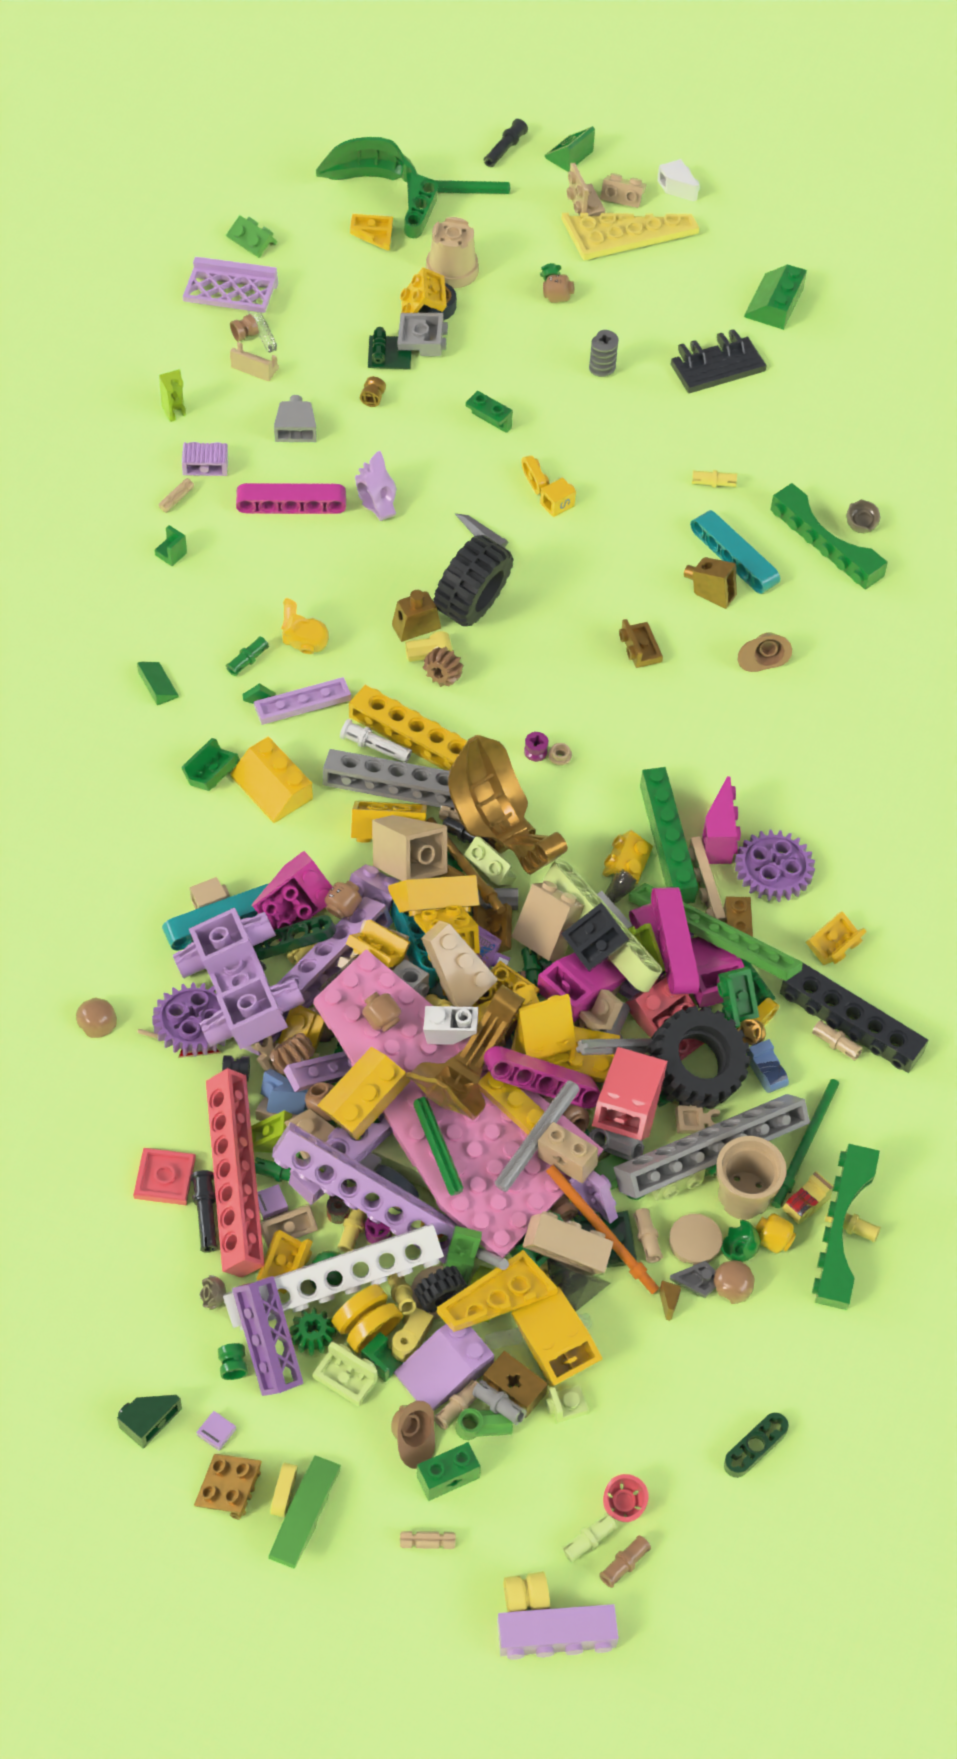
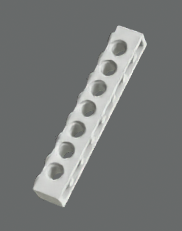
M429 1224L275 1276L274 1279L277 1290L283 1288L290 1293V1299L285 1303H281L283 1311L292 1308L293 1312H298L309 1308V1302L319 1300L321 1304L335 1299V1293L345 1291L347 1295L361 1290L360 1285L371 1282L373 1285L388 1281L386 1277L388 1275L397 1273L398 1277L414 1272L412 1267L423 1264L424 1268L434 1266L440 1263L438 1258L444 1256L434 1225ZM410 1244H416L421 1249L420 1255L415 1259H410L405 1255V1249ZM391 1253L395 1257L394 1264L391 1267L385 1268L379 1264V1258L382 1254ZM357 1262H365L369 1267L368 1273L364 1276H357L353 1272V1266ZM331 1271L340 1272L343 1276L341 1283L338 1285L329 1284L326 1279L328 1273ZM309 1279L315 1282L316 1290L312 1294L302 1292L300 1285L304 1280ZM263 1285L259 1287L261 1298L267 1302L269 1293L267 1286ZM233 1291L225 1293L223 1298L233 1328L240 1326V1330H243ZM270 1312L268 1321L275 1320V1315Z

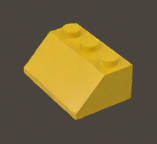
M269 736L249 747L231 772L232 779L273 823L278 822L313 800L312 782Z
M354 801L351 838H356V841L361 843L371 842V839H373L372 820L391 815L426 821L427 805Z
M476 875L411 879L388 885V891L399 912H409V917H414L415 914H420L428 909H446L449 905L462 906L466 912H471L470 907L479 905Z
M371 1046L317 1106L357 1140L408 1085L410 1079L406 1077L407 1073L388 1056Z

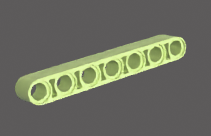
M555 859L542 881H550L558 886V890L574 895L577 898L576 901L584 905L580 918L602 902L630 939L629 942L608 958L636 989L642 992H649L662 973L661 966L568 862L562 859Z

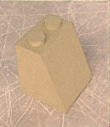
M395 815L372 820L374 867L401 881L426 879L447 873V826Z

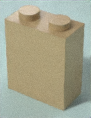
M543 881L542 883L531 885L512 938L548 961L558 960L564 957L569 945L561 933L579 920L584 905L576 901L577 898L574 895L558 890L556 884L550 881Z

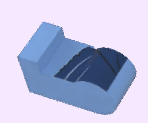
M770 1039L749 1047L750 1051L747 1053V1056L751 1058L750 1067L767 1093L789 1085L787 1073L780 1065L773 1051L774 1046Z

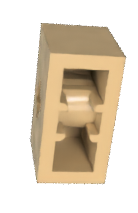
M552 1122L538 1140V1158L550 1165L554 1164L558 1170L583 1184L598 1165V1148Z

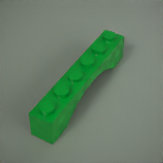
M790 483L773 495L770 508L773 514L783 520L790 529L802 536L807 543L820 551L824 557L833 562L839 570L851 577L856 584H859L866 590L885 576L888 562L872 548L847 543L828 532L813 515L808 495L795 484Z
M848 1143L846 1151L840 1152L837 1166L842 1167L841 1175L835 1176L832 1191L837 1192L835 1202L830 1201L827 1214L828 1217H832L830 1227L825 1226L822 1242L827 1243L825 1253L820 1252L817 1262V1268H821L820 1278L815 1277L811 1292L816 1294L815 1303L847 1310L850 1304L855 1277L848 1266L844 1253L843 1224L852 1201L863 1189L873 1182L880 1150Z

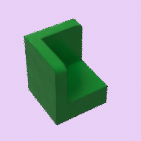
M168 525L165 528L166 540L154 551L156 557L170 566H174L187 554L186 535Z
M381 1332L361 1350V1360L365 1358L371 1361L376 1366L378 1377L384 1382L403 1364V1362L397 1361L392 1356L391 1349L388 1348V1338Z

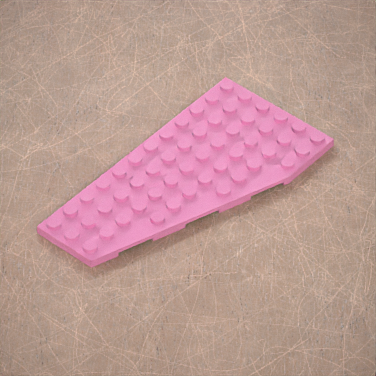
M367 949L318 994L313 1002L329 1030H332L347 1054L352 1067L372 1046L388 1056L407 1073L414 1070L422 1062L445 1063L462 1051L471 1038L468 1037L454 1045L427 1044L423 1031L425 1006L433 1005ZM375 992H378L379 995L389 993L401 1008V1015L399 1016L401 1021L386 1032L382 1030L375 1031L362 1014L363 1008L367 1005L364 1000ZM485 1063L480 1079L489 1072ZM410 1080L408 1085L382 1112L393 1129L395 1138L413 1167L417 1168L436 1199L438 1208L458 1226L481 1231L480 1245L487 1251L505 1258L525 1237L531 1216L541 1214L543 1211L548 1212L564 1195V1192L546 1173V1170L551 1165L538 1158L537 1149L509 1190L504 1192L498 1189L494 1184L495 1180L528 1134L483 1093L481 1094L485 1099L486 1105L482 1113L475 1120H471L467 1116L449 1109H444L428 1098L464 1187L462 1193L451 1196L413 1106L415 1099L427 1096L414 1081ZM518 1087L544 1111L549 1107L550 1104L536 1092ZM564 1115L560 1117L556 1124L598 1148V1157L602 1154L603 1148ZM560 1171L567 1180L572 1178Z

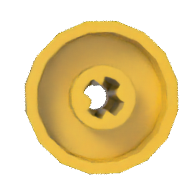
M373 1284L358 1292L336 1312L332 1319L333 1325L340 1334H349L346 1341L356 1354L361 1353V1350L379 1332L387 1337L403 1318L402 1313L394 1303L386 1304L388 1296L379 1284Z

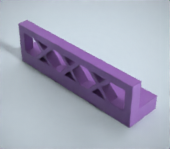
M274 1276L232 1288L262 1396L279 1394L304 1384ZM260 1286H267L269 1293L267 1302L261 1298ZM270 1312L276 1318L275 1328L269 1326L268 1323ZM277 1340H280L284 1346L282 1356L276 1351L275 1345ZM285 1366L290 1369L293 1381L285 1383L283 1376Z

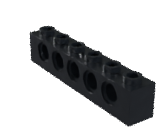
M802 963V971L787 981H782L779 994L783 995L787 1001L796 1003L804 1008L808 1014L817 1016L825 1021L831 1028L844 1032L850 1040L862 1044L874 1055L883 1057L891 1062L895 1068L909 1074L924 1054L929 1039L805 963Z

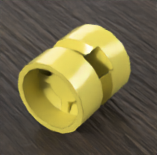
M544 1571L529 1573L526 1579H522L519 1575L503 1578L505 1602L508 1612L526 1611L529 1607L531 1610L550 1609L549 1590Z

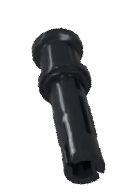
M515 118L512 121V126L504 130L501 140L483 158L486 166L494 167L511 146L516 145L519 142V138L528 132V125L525 121Z
M209 1170L196 1171L190 1175V1180L194 1184L192 1201L197 1206L200 1251L204 1253H210V1247H212L213 1252L218 1249L213 1203L216 1200V1194L213 1192L212 1186L214 1173Z

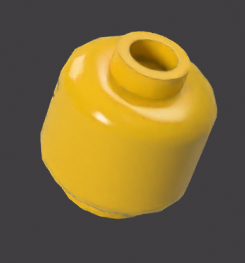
M775 1213L769 1215L767 1219L761 1217L755 1227L761 1240L760 1245L776 1254L782 1250L786 1252L796 1237V1233L793 1232V1224Z

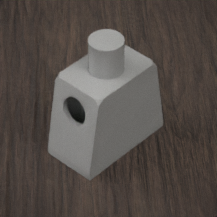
M295 394L290 396L289 401L279 403L274 423L275 442L317 443L316 422L311 402L303 401L300 395Z

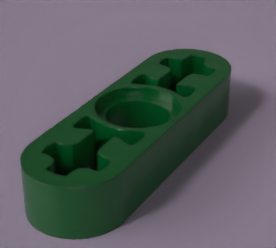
M777 1412L768 1414L726 1454L724 1460L725 1472L734 1478L743 1477L786 1436L789 1427L787 1418ZM771 1423L774 1425L779 1423L781 1425L780 1429H775L768 1438L766 1433L769 1431ZM751 1439H759L763 1442L764 1449L753 1451L749 1447L748 1442ZM744 1452L747 1456L743 1459L741 1467H732V1458L737 1461Z

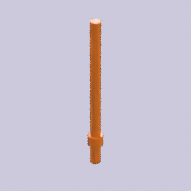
M551 1165L546 1170V1173L596 1231L605 1234V1239L613 1241L612 1249L630 1269L628 1272L635 1280L639 1279L651 1294H654L660 1287L646 1272L648 1269L641 1261L637 1262L555 1165Z

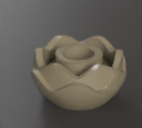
M209 1275V1277L202 1280L203 1288L199 1294L204 1302L202 1306L209 1308V1310H214L224 1303L223 1295L226 1293V1286L217 1276Z

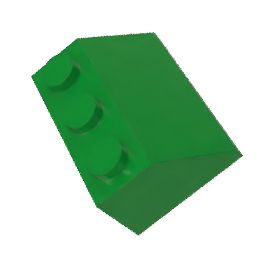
M786 264L765 273L744 314V318L784 330L804 289L807 270Z

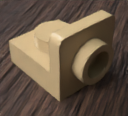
M601 989L591 1012L581 1011L579 1017L586 1022L585 1025L594 1031H599L600 1029L611 1030L623 1002L609 990Z

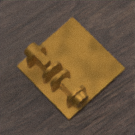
M214 1454L194 1506L231 1512L230 1517L240 1520L246 1514L247 1500L252 1499L250 1492L255 1491L254 1486L261 1475L262 1461Z

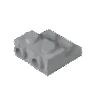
M400 313L398 350H420V356H442V351H446L447 340L443 335H448V322H444L443 313Z

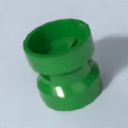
M230 1343L218 1348V1359L222 1362L220 1367L222 1379L238 1380L247 1376L248 1369L243 1359L246 1356L243 1344Z

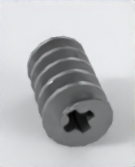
M602 329L591 340L589 371L594 376L606 377L614 373L616 369L619 337L611 330Z

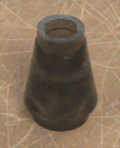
M622 868L620 872H616L605 895L615 905L636 888L634 885L637 883V879Z

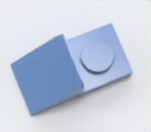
M273 1069L264 1072L260 1094L268 1098L267 1112L279 1113L285 1110L298 1115L307 1110L305 1095L308 1090L294 1092L287 1077Z

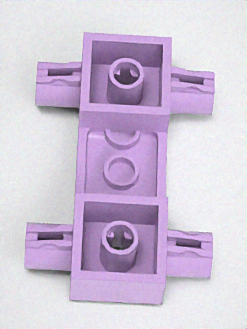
M233 908L190 928L189 931L194 942L172 956L183 979L204 969L207 970L211 978L221 1010L217 1011L211 1018L199 1023L210 1047L234 1037L241 1050L288 1028L282 1014L306 1002L295 979L270 986L253 947L276 936L266 913L263 912L255 917L241 920L236 909Z

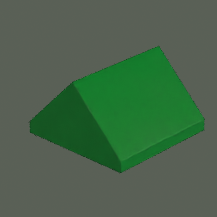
M594 126L568 135L546 153L544 157L569 172L571 163L577 165L593 152Z

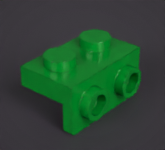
M478 390L465 402V406L472 410L473 415L505 433L512 429V409Z
M211 738L181 769L191 786L210 791L222 778L233 770L239 763L240 758L237 753L221 749L217 739Z
M743 967L718 974L720 983H717V989L724 1001V1007H722V1012L725 1013L724 1018L727 1020L732 1018L736 1022L735 1028L740 1027V1022L744 1020L758 1018L759 1011L751 969Z

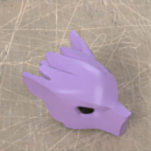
M379 450L371 457L369 464L364 462L363 468L358 469L360 475L355 476L358 496L363 501L362 505L374 512L381 522L396 515L393 503L397 488L394 480L386 470L384 457Z

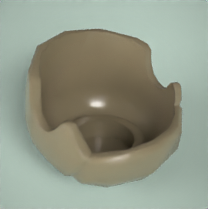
M864 499L854 503L851 502L846 514L849 527L857 533H868L878 527L881 518L879 508L873 502Z

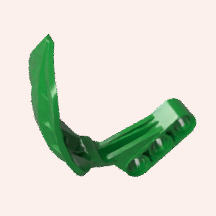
M360 137L346 140L335 146L316 169V177L331 180H344L356 177H381L390 180L402 178L404 182H407L408 211L405 215L404 233L409 238L415 239L421 236L437 201V182L419 175L411 160L402 153L398 145L391 139Z

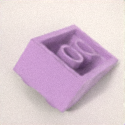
M445 1324L394 1371V1375L416 1401H425L435 1411L446 1403L451 1396L461 1392L471 1380L476 1381L483 1376L494 1363V1354L471 1326L453 1332Z

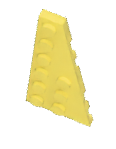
M562 213L561 220L583 261L699 234V226L692 214L667 213L665 217H653V213H645V216H634V213H602L600 216H588V213H580V216H569V213Z

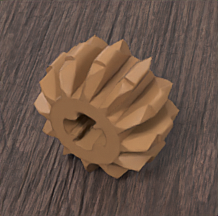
M446 646L434 648L424 659L423 669L427 671L426 677H431L432 683L438 682L440 687L453 685L463 673L462 668L464 665L460 662L461 657H457L454 654V650L450 652Z
M298 1033L278 1045L271 1051L269 1057L272 1060L273 1066L281 1074H285L283 1070L287 1065L309 1060L313 1056L315 1049L310 1039L304 1033Z

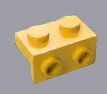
M629 830L623 835L619 834L612 842L613 849L604 861L605 868L602 875L608 877L614 873L633 887L640 880L653 845L634 831Z
M841 911L805 943L823 966L831 962L837 964L846 957L844 952L850 948L852 950L863 941L861 937L867 931L865 928L857 930L845 913Z
M370 919L366 921L361 933L349 935L346 944L354 948L353 952L357 955H360L367 949L389 968L398 966L403 961L410 942Z
M281 1230L276 1231L264 1258L265 1265L260 1268L256 1280L270 1276L275 1277L302 1268L311 1258L312 1251L310 1248L313 1241L306 1239L301 1242ZM283 1288L278 1289V1291L282 1294L288 1292L286 1289Z

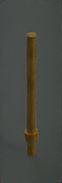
M433 817L426 820V822L437 823ZM447 835V851L467 876L476 875L477 888L480 891L481 898L485 903L490 904L497 914H502L505 911V906L497 898V892L492 886H488Z

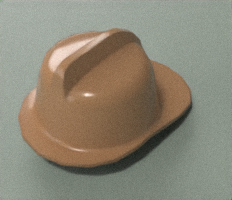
M765 632L756 639L746 642L740 648L737 661L739 666L748 672L776 668L789 661L793 648L787 638L772 632Z
M414 1401L408 1405H401L392 1418L391 1431L397 1439L399 1456L404 1465L411 1469H417V1464L431 1459L435 1451L434 1411L425 1401Z

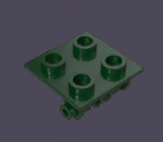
M379 326L374 330L373 335H369L368 368L411 370V350H398V336H386L384 328Z

